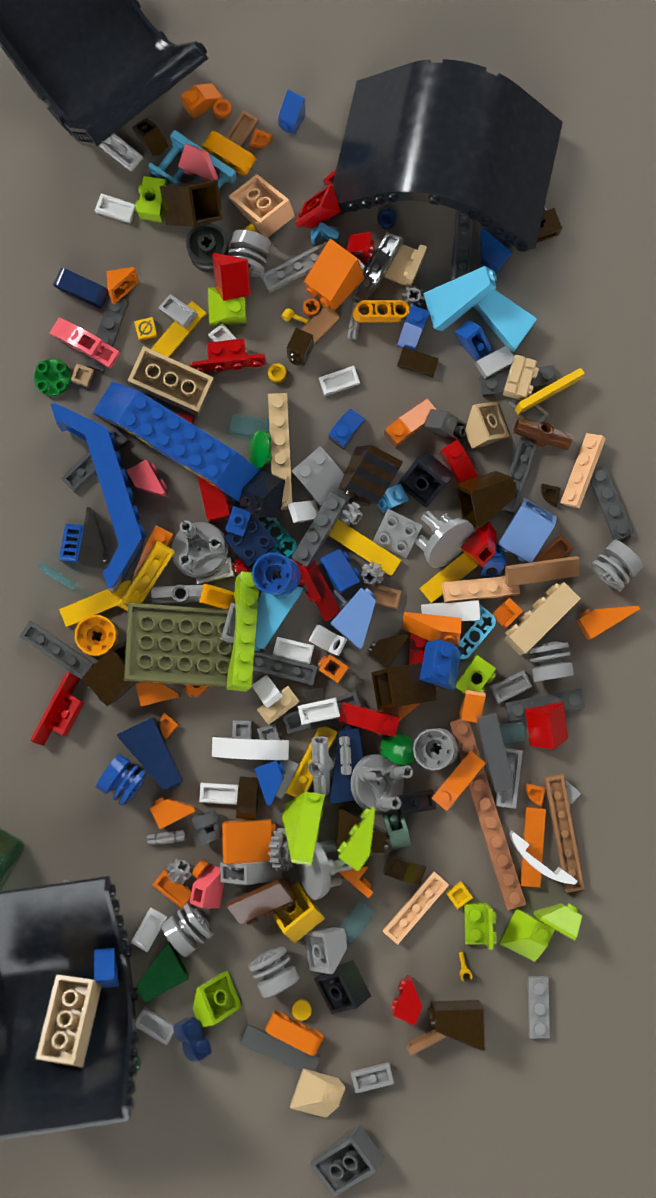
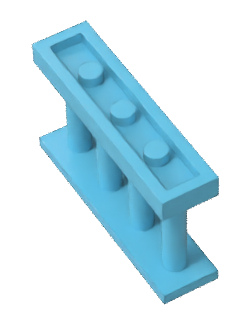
M176 130L170 135L173 147L160 165L157 167L151 162L148 165L151 176L166 179L167 185L180 183V180L185 175L183 168H179L174 177L164 172L177 153L183 151L185 144H191L202 149ZM209 154L218 175L219 189L224 182H229L233 185L237 180L236 171ZM197 175L193 182L202 181L200 180L201 176Z

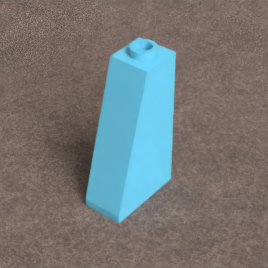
M484 266L423 293L434 329L439 331L445 330L497 288L495 272Z
M495 289L473 306L504 346H508L512 354L537 320L533 315Z
M297 586L291 594L285 596H275L263 591L261 592L257 609L254 651L260 652V649H266L302 595L303 588Z

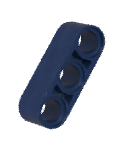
M65 268L60 269L53 283V286L58 290L102 309L109 295L108 289Z

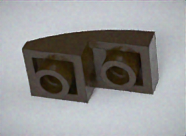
M240 776L236 818L256 820L259 790L258 778Z

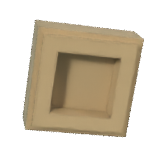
M76 364L71 382L89 389L95 370Z

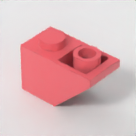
M185 144L178 167L183 168V173L191 176L197 174L201 176L200 180L202 181L218 180V175L208 152L191 144Z
M146 459L126 470L139 491L161 497L167 496L165 490L168 488L163 479L158 480L156 476L158 470L154 463L149 464Z
M211 865L193 883L190 904L201 908H220L224 883L220 882L219 866Z

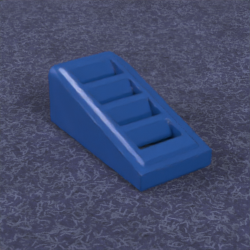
M65 523L59 556L60 561L81 563L84 525ZM69 530H79V534L69 533ZM69 537H74V538H78V540H77V541H70V540H68V538H69ZM68 544L77 545L76 548H67ZM67 552H75V556L66 554Z

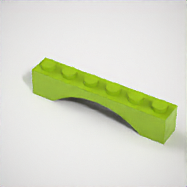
M241 571L235 580V634L227 677V690L246 692L252 687L259 589L254 584L252 573Z

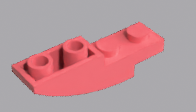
M58 318L49 332L50 335L110 369L121 354L117 349L106 344L97 336L62 318Z

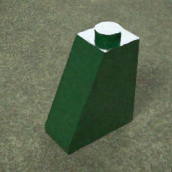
M170 941L136 984L137 995L140 999L143 998L145 1003L186 981L190 976L177 950Z

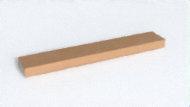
M564 774L546 776L544 781L560 868L578 881L576 884L563 883L565 893L583 891L585 887Z

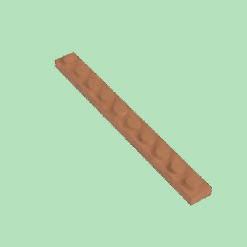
M461 719L449 722L452 734L458 741V754L461 762L471 750L480 757L470 722ZM483 767L469 784V790L506 909L510 910L526 905Z

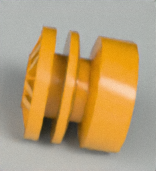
M90 615L78 623L75 629V641L84 653L94 657H102L110 648L117 645L118 631L108 618L101 615ZM95 632L102 633L100 641L93 640Z

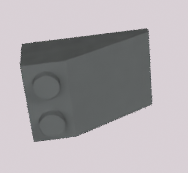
M359 1125L342 1136L310 1164L335 1197L375 1173L385 1157L362 1126Z

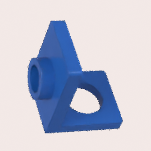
M233 506L225 531L244 537L252 513Z
M496 545V554L482 567L479 576L486 578L499 577L506 565L504 551L500 548V545ZM491 567L497 569L495 573L486 572Z

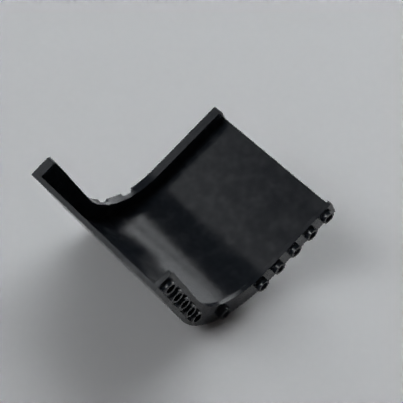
M0 0V47L36 96L47 102L49 105L47 109L71 136L74 135L75 139L83 145L99 146L209 59L206 55L207 50L201 42L193 41L182 44L170 42L162 31L159 32L141 11V5L137 0Z
M430 59L420 60L358 80L332 184L341 210L338 214L343 215L347 212H357L361 209H370L374 206H383L384 204L397 203L398 201L428 202L431 205H443L468 215L469 218L479 222L482 227L488 228L494 235L501 237L506 243L516 247L518 251L526 252L529 249H535L563 121L511 79L500 73L496 76L486 72L487 68L465 61L443 59L442 63H431Z
M110 876L0 892V1140L130 1121L131 1111H134L132 1094H135L136 1091L135 1081L133 1080V1077L137 1076L135 1061L138 1060V1051L136 1045H139L135 1013V1000L138 999L136 988H133L129 958L131 957V946L126 943L128 941L127 930H123L124 919L123 915H119L120 903L118 899H115L116 887L115 884H111ZM115 948L119 986L101 988L83 1068L36 1059L56 975L94 980V951Z

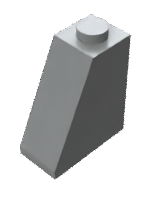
M270 861L223 864V862H220V882L250 885L282 879V871H276V868H272L273 863H270Z

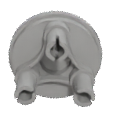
M427 511L425 513L428 517L423 514L421 520L431 528L433 535L429 540L424 535H420L415 540V544L424 551L427 563L434 568H439L449 564L463 552L460 547L473 534L474 528L468 520L462 518L453 519L448 513H445L439 521L432 512Z
M188 520L184 521L185 524L181 522L180 531L174 537L171 549L174 550L172 559L176 567L183 574L192 578L201 579L216 574L226 563L229 552L228 542L225 540L222 531L206 522L191 523Z
M381 754L368 755L362 758L354 767L351 776V791L356 803L363 810L366 808L370 809L372 806L375 807V813H385L391 809H399L401 800L395 796L402 795L404 789L403 778L412 777L413 769L408 770L411 766H399L389 759L382 757Z
M333 839L316 843L312 865L297 863L303 888L313 900L323 898L329 892L330 887L342 885L341 876L337 872L351 870V866L341 859L335 861L327 860L325 853L336 851V844Z

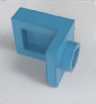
M322 222L318 227L315 226L310 234L311 244L314 246L320 237L326 241L332 239L337 244L340 241L339 231L335 227L327 226Z
M398 484L388 488L377 505L384 514L388 509L391 510L408 502L409 498L402 485Z

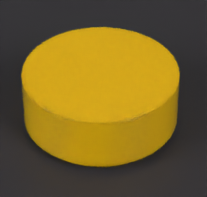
M279 363L271 365L268 369L269 379L273 383H282L287 377L286 368Z
M305 999L295 1001L292 1006L293 1016L300 1021L310 1017L312 1012L311 1004Z

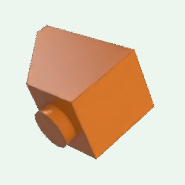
M212 83L194 85L180 95L183 107L193 120L212 108L218 99H223Z
M136 683L141 706L181 697L179 692L164 683Z
M163 797L154 801V806L150 808L159 829L197 810L195 806L171 798L164 800Z

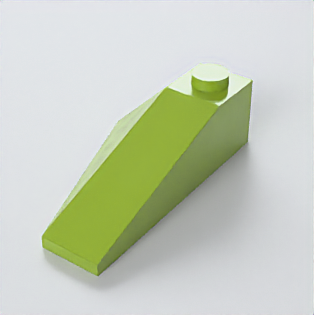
M304 792L285 804L282 822L285 827V836H287L291 862L312 865L324 811L325 794Z

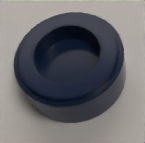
M390 209L380 211L377 220L379 226L383 229L394 227L396 223L394 211Z

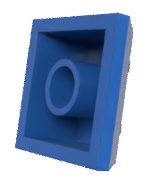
M338 549L320 558V564L341 595L358 585L361 576L356 568H351L348 563L351 560L345 551L342 553Z
M439 639L427 642L419 680L454 690L461 652L454 644Z

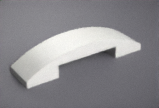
M212 737V757L289 760V740Z
M511 830L509 834L516 849L536 870L559 882L576 884L578 882L560 867L555 872H552L525 851L530 844Z

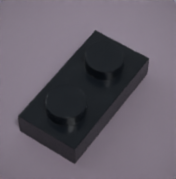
M433 790L395 796L401 800L398 814L404 815L437 809L436 803L432 799L434 796Z

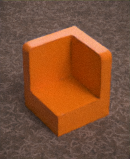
M509 597L492 615L505 629L523 610Z

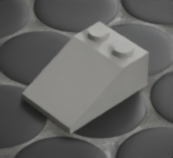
M321 446L292 470V476L320 507H322L330 492L346 501L351 499V497L343 494V490L339 489L344 473Z

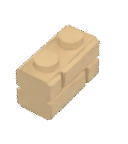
M515 355L502 395L520 401L527 398V396H531L534 386L530 384L532 378L536 379L539 370L536 367L537 361Z
M289 686L280 692L283 697L270 707L266 708L263 704L257 709L268 725L300 702Z

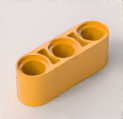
M211 131L201 146L202 149L242 176H246L256 162L254 155L216 131Z
M363 300L353 309L352 315L357 322H400L408 315L410 308L408 303L402 300ZM359 308H363L366 311V315L361 314ZM377 308H381L384 311V315H381ZM396 308L402 311V315L396 312Z

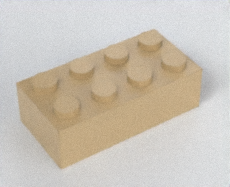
M143 346L128 378V383L131 387L199 416L214 384V377Z
M565 582L552 585L545 592L547 596L539 598L532 605L534 609L526 611L518 619L520 623L512 625L505 632L507 636L504 640L519 655L526 654L581 599Z
M56 975L36 1059L83 1068L102 987L101 983L90 979Z

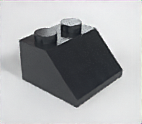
M425 450L416 458L398 484H401L407 493L427 508L454 476V473Z
M260 470L242 488L240 508L260 518L280 517L285 479L265 470Z
M354 960L338 965L333 974L323 973L314 978L331 1014L358 1008L371 997Z

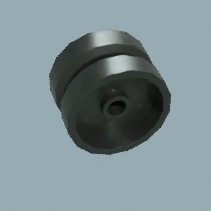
M206 223L195 226L188 233L186 247L192 264L204 272H214L212 254L228 255L229 251L228 240L224 231L218 225Z

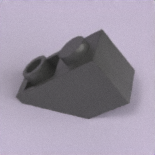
M431 409L424 427L439 436L452 441L458 439L460 444L464 443L467 424L448 411Z

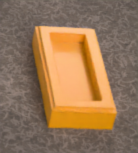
M204 584L199 602L229 610L231 602L235 603L234 592Z

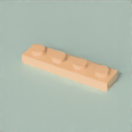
M586 433L562 496L561 504L580 509L606 440L604 436Z
M505 576L442 583L445 603L516 596L520 594L519 585L507 586L505 584Z
M433 871L387 924L383 932L398 945L449 884Z

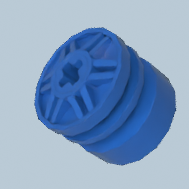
M279 553L264 554L256 560L253 566L252 577L254 584L265 593L285 596L291 594L300 582L301 573L298 565L294 560ZM278 572H280V575L282 576L281 579H278Z
M118 754L98 780L96 788L104 794H108L112 789H115L113 800H117L122 794L123 796L119 804L124 806L140 790L147 772L142 770L136 776L139 766L136 765L129 771L130 760L122 754Z

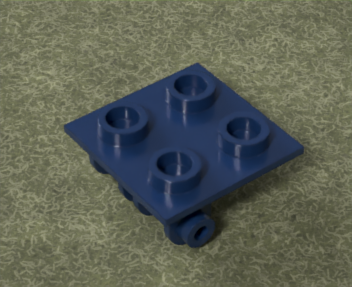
M254 514L250 516L244 537L229 533L224 537L247 567L278 544Z

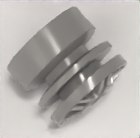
M234 231L230 243L233 249L228 251V255L248 259L249 276H262L266 266L264 258L269 256L271 241L267 237L253 231Z
M613 540L604 549L607 556L600 554L597 557L598 560H594L591 563V567L604 583L617 591H622L625 587L624 584L630 582L628 575L636 576L644 565L641 559L629 547L618 540Z
M556 641L539 644L528 651L529 654L538 653L537 658L530 659V662H539L540 664L539 667L532 669L534 682L574 675L572 663L563 662L562 658L570 656V652L561 653V649L569 647L568 642Z
M442 728L428 729L420 733L415 739L413 752L415 759L422 767L429 770H439L453 764L458 756L459 746L457 739L450 731ZM436 744L437 746L441 745L442 749H440L439 752L434 751Z
M189 902L184 905V910L180 908L177 911L180 920L172 915L161 924L162 930L170 943L184 957H187L197 949L194 939L203 944L206 941L205 937L209 939L213 936V931L205 916Z
M285 946L270 949L260 954L248 964L250 971L256 970L252 974L253 978L263 977L257 984L263 998L285 990L300 978L294 965L284 966L290 960L289 955L283 956L287 952Z

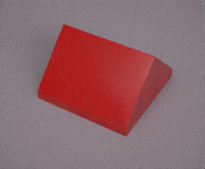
M331 184L304 202L295 221L296 226L313 229L315 226L318 227L321 222L324 223L341 212Z
M213 253L215 286L222 300L226 301L249 296L251 292L248 259Z
M563 702L525 709L530 746L554 750L568 739Z

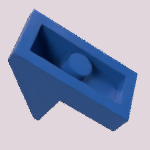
M115 948L94 951V980L102 984L101 988L119 986Z

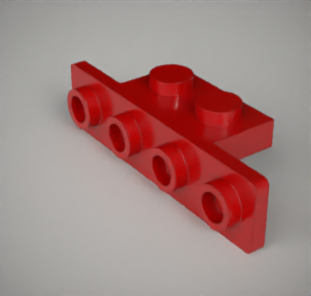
M242 338L207 343L208 360L190 362L191 368L206 373L212 371L223 372L229 369L241 370L246 367L259 368L266 365V358L264 353L246 355L245 341Z
M315 560L310 568L295 561L301 573L300 583L301 585L305 584L308 589L305 593L309 601L314 600L324 621L336 617L341 610Z
M67 672L62 678L48 708L30 739L31 742L44 746L52 730L67 737L85 703L72 695L80 680L79 677Z

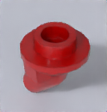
M236 559L232 563L235 566L233 570L239 574L241 571L249 572L250 567H247L242 560Z

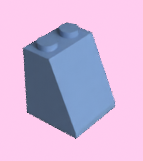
M523 498L502 534L498 545H500L503 551L516 554L520 561L531 563L556 525L557 516Z
M360 588L331 622V625L359 649L363 647L376 602L374 599L375 594L368 588L365 590Z

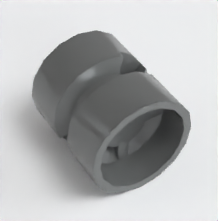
M216 810L192 818L195 829L199 830L197 836L200 845L223 837L222 827L217 825L219 819ZM212 826V831H205L206 827Z

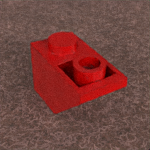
M371 232L354 234L349 237L347 251L358 258L363 264H367L368 259L373 257L375 240H372L373 233Z
M488 521L483 527L478 528L460 548L470 560L483 567L496 554L497 532Z
M406 975L405 980L401 979L398 986L399 995L397 998L394 997L390 1009H392L394 1017L415 1026L422 1009V1004L411 976Z

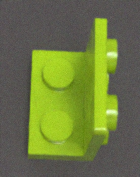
M487 903L464 904L465 944H486L489 950H493V944L497 943L496 932L493 930V924H496V913L493 912V909Z

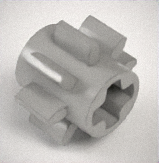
M416 285L413 288L406 287V293L402 294V299H406L405 302L408 303L410 309L412 305L421 308L420 301H425V297L421 296L423 289H417Z
M355 501L352 504L348 502L342 510L341 521L347 526L350 523L356 525L363 516L361 506Z
M371 561L369 566L365 564L362 567L363 571L360 576L363 577L364 583L374 586L376 582L379 584L382 582V576L385 574V571L382 570L381 564Z
M175 859L167 867V870L170 871L167 877L174 884H184L192 876L189 872L191 866L186 860L178 861V859Z

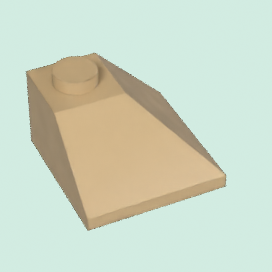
M497 402L480 403L472 406L465 429L471 448L483 447L510 437Z
M303 1069L290 1104V1109L327 1118L339 1107L345 1086L339 1078Z

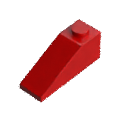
M458 439L441 449L439 455L448 469L454 473L453 477L457 483L478 477Z
M197 476L207 521L211 523L229 519L233 509L231 501L227 502L225 495L218 488Z
M342 701L339 710L340 717L337 718V721L393 737L396 736L400 717L395 714Z

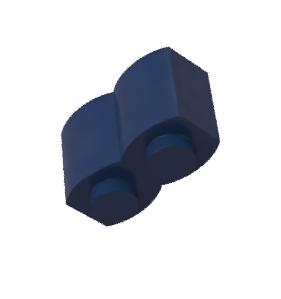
M195 1017L184 1018L173 1025L175 1036L182 1043L183 1052L188 1060L200 1061L211 1054L210 1043L202 1035L201 1025Z

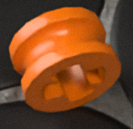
M307 299L303 304L304 314L311 318L315 317L320 312L319 302L316 299ZM314 304L316 310L314 311L313 309V312H309L307 306Z

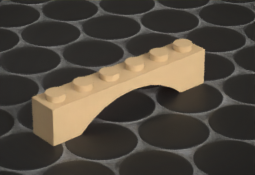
M287 393L268 394L269 428L272 438L270 443L272 454L271 471L272 474L285 479L281 510H289L288 505L293 503L288 397Z

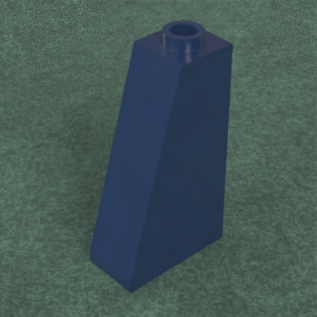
M155 717L117 734L121 742L163 790L169 788L172 791L180 787L179 782L184 780L161 734Z
M353 725L343 726V730L339 731L330 804L355 800L351 791L352 773L350 775L341 774V745L339 738L342 736L350 737V766L353 772L356 764L363 758L359 728H355Z

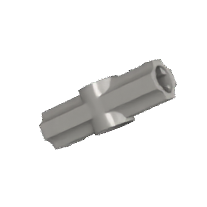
M203 585L152 587V604L199 602ZM184 589L186 596L183 599H178L176 596L177 592Z
M324 736L314 737L311 739L312 761L308 764V770L313 776L314 792L327 796L331 793L330 771L334 768V762L329 756L328 738Z

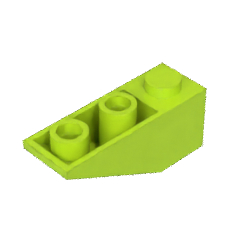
M373 806L370 809L366 808L360 816L363 819L361 823L353 826L349 832V835H351L350 839L347 842L343 841L337 850L340 852L338 858L357 871L360 870L370 855L375 807Z

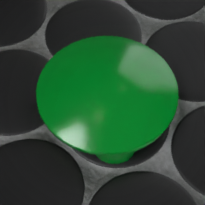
M47 359L39 362L34 373L36 388L47 396L62 394L67 390L71 382L69 367L58 359Z
M260 430L253 434L248 448L249 461L258 469L262 468L266 463L269 464L272 460V454L270 453L271 434Z
M396 732L395 737L389 735L383 737L381 741L382 750L380 752L382 757L389 759L399 766H408L416 760L413 752L414 741L409 736Z

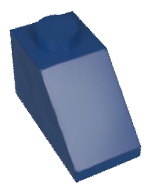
M288 89L278 116V122L283 131L295 134L306 116L305 98Z
M484 228L482 229L479 236L481 264L497 274L510 259L512 251Z
M412 305L397 346L415 351L428 320L429 311Z
M468 320L454 331L463 348L475 361L493 353L481 326Z
M350 408L330 431L329 440L344 450L366 419Z
M278 760L254 768L267 806L273 803L284 779L283 774H286L283 763H278Z

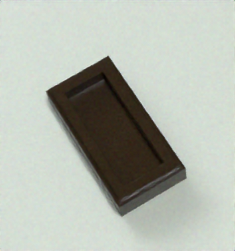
M403 347L397 366L433 377L439 358Z

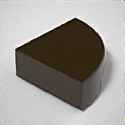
M541 484V493L544 500L556 507L561 487Z

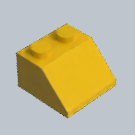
M298 882L293 885L298 898L292 901L293 906L284 910L282 907L275 909L276 913L273 914L282 932L294 944L325 919L317 905Z

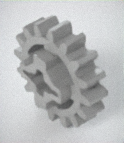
M277 828V831H274V837L270 838L269 847L271 851L268 855L271 858L270 863H273L272 868H276V871L285 872L289 871V868H292L293 865L289 854L287 836H285V828Z

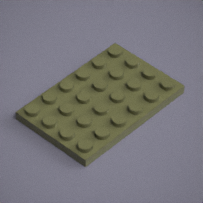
M129 603L124 681L227 687L228 668L233 643L220 639L228 610Z

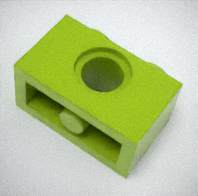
M143 176V182L139 183L138 188L140 199L136 201L135 211L138 212L140 219L162 222L164 210L160 186L167 185L166 179ZM149 197H155L153 201H147Z
M475 655L457 680L455 689L464 695L466 690L484 693L485 689L483 687L486 682L490 683L496 675L494 673L496 668L478 655ZM474 673L479 674L481 677L479 684H474L471 681Z

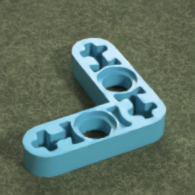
M480 605L481 619L472 620L474 624L459 642L460 648L466 645L463 642L464 639L474 647L471 649L468 646L465 650L467 654H462L460 660L467 659L496 624L495 617L482 605ZM489 617L491 619V626H485L483 630L486 632L485 634H483V632L475 626L478 624V626L481 627L484 623L482 619H487ZM470 632H478L480 639L477 642L471 641L469 638Z

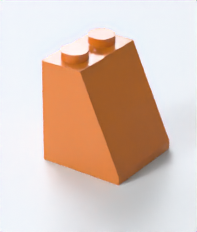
M330 239L304 280V283L307 287L306 292L314 298L316 296L324 307H330L335 311L365 278L358 258Z
M272 819L225 820L222 824L223 864L270 861L271 858L268 855L271 851L269 847L270 838L274 835V831H276V824H272Z

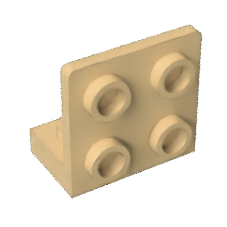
M402 244L384 278L412 288L426 255L427 246L420 244L418 250Z

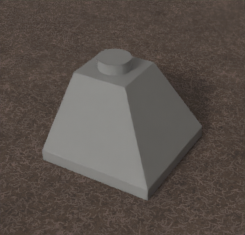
M344 928L312 929L305 935L310 971L326 974L334 973L347 950V936Z

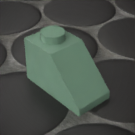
M391 809L382 813L392 850L410 846L411 841L404 816L398 814V809Z

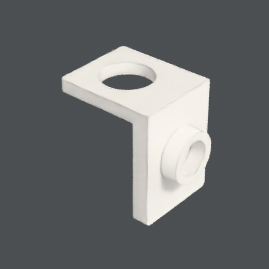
M318 624L309 639V642L337 656L340 655L347 641L346 638ZM340 641L339 647L335 650L336 644Z

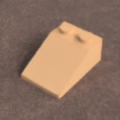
M258 174L228 196L246 219L254 225L255 229L267 238L295 217L289 199Z

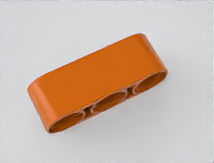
M273 1011L265 1028V1031L271 1036L311 1056H316L325 1038L317 1030L279 1011Z

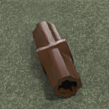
M518 418L513 430L514 434L530 438L534 444L541 447L549 444L568 450L573 440L572 434L555 429L547 421H541L538 424Z

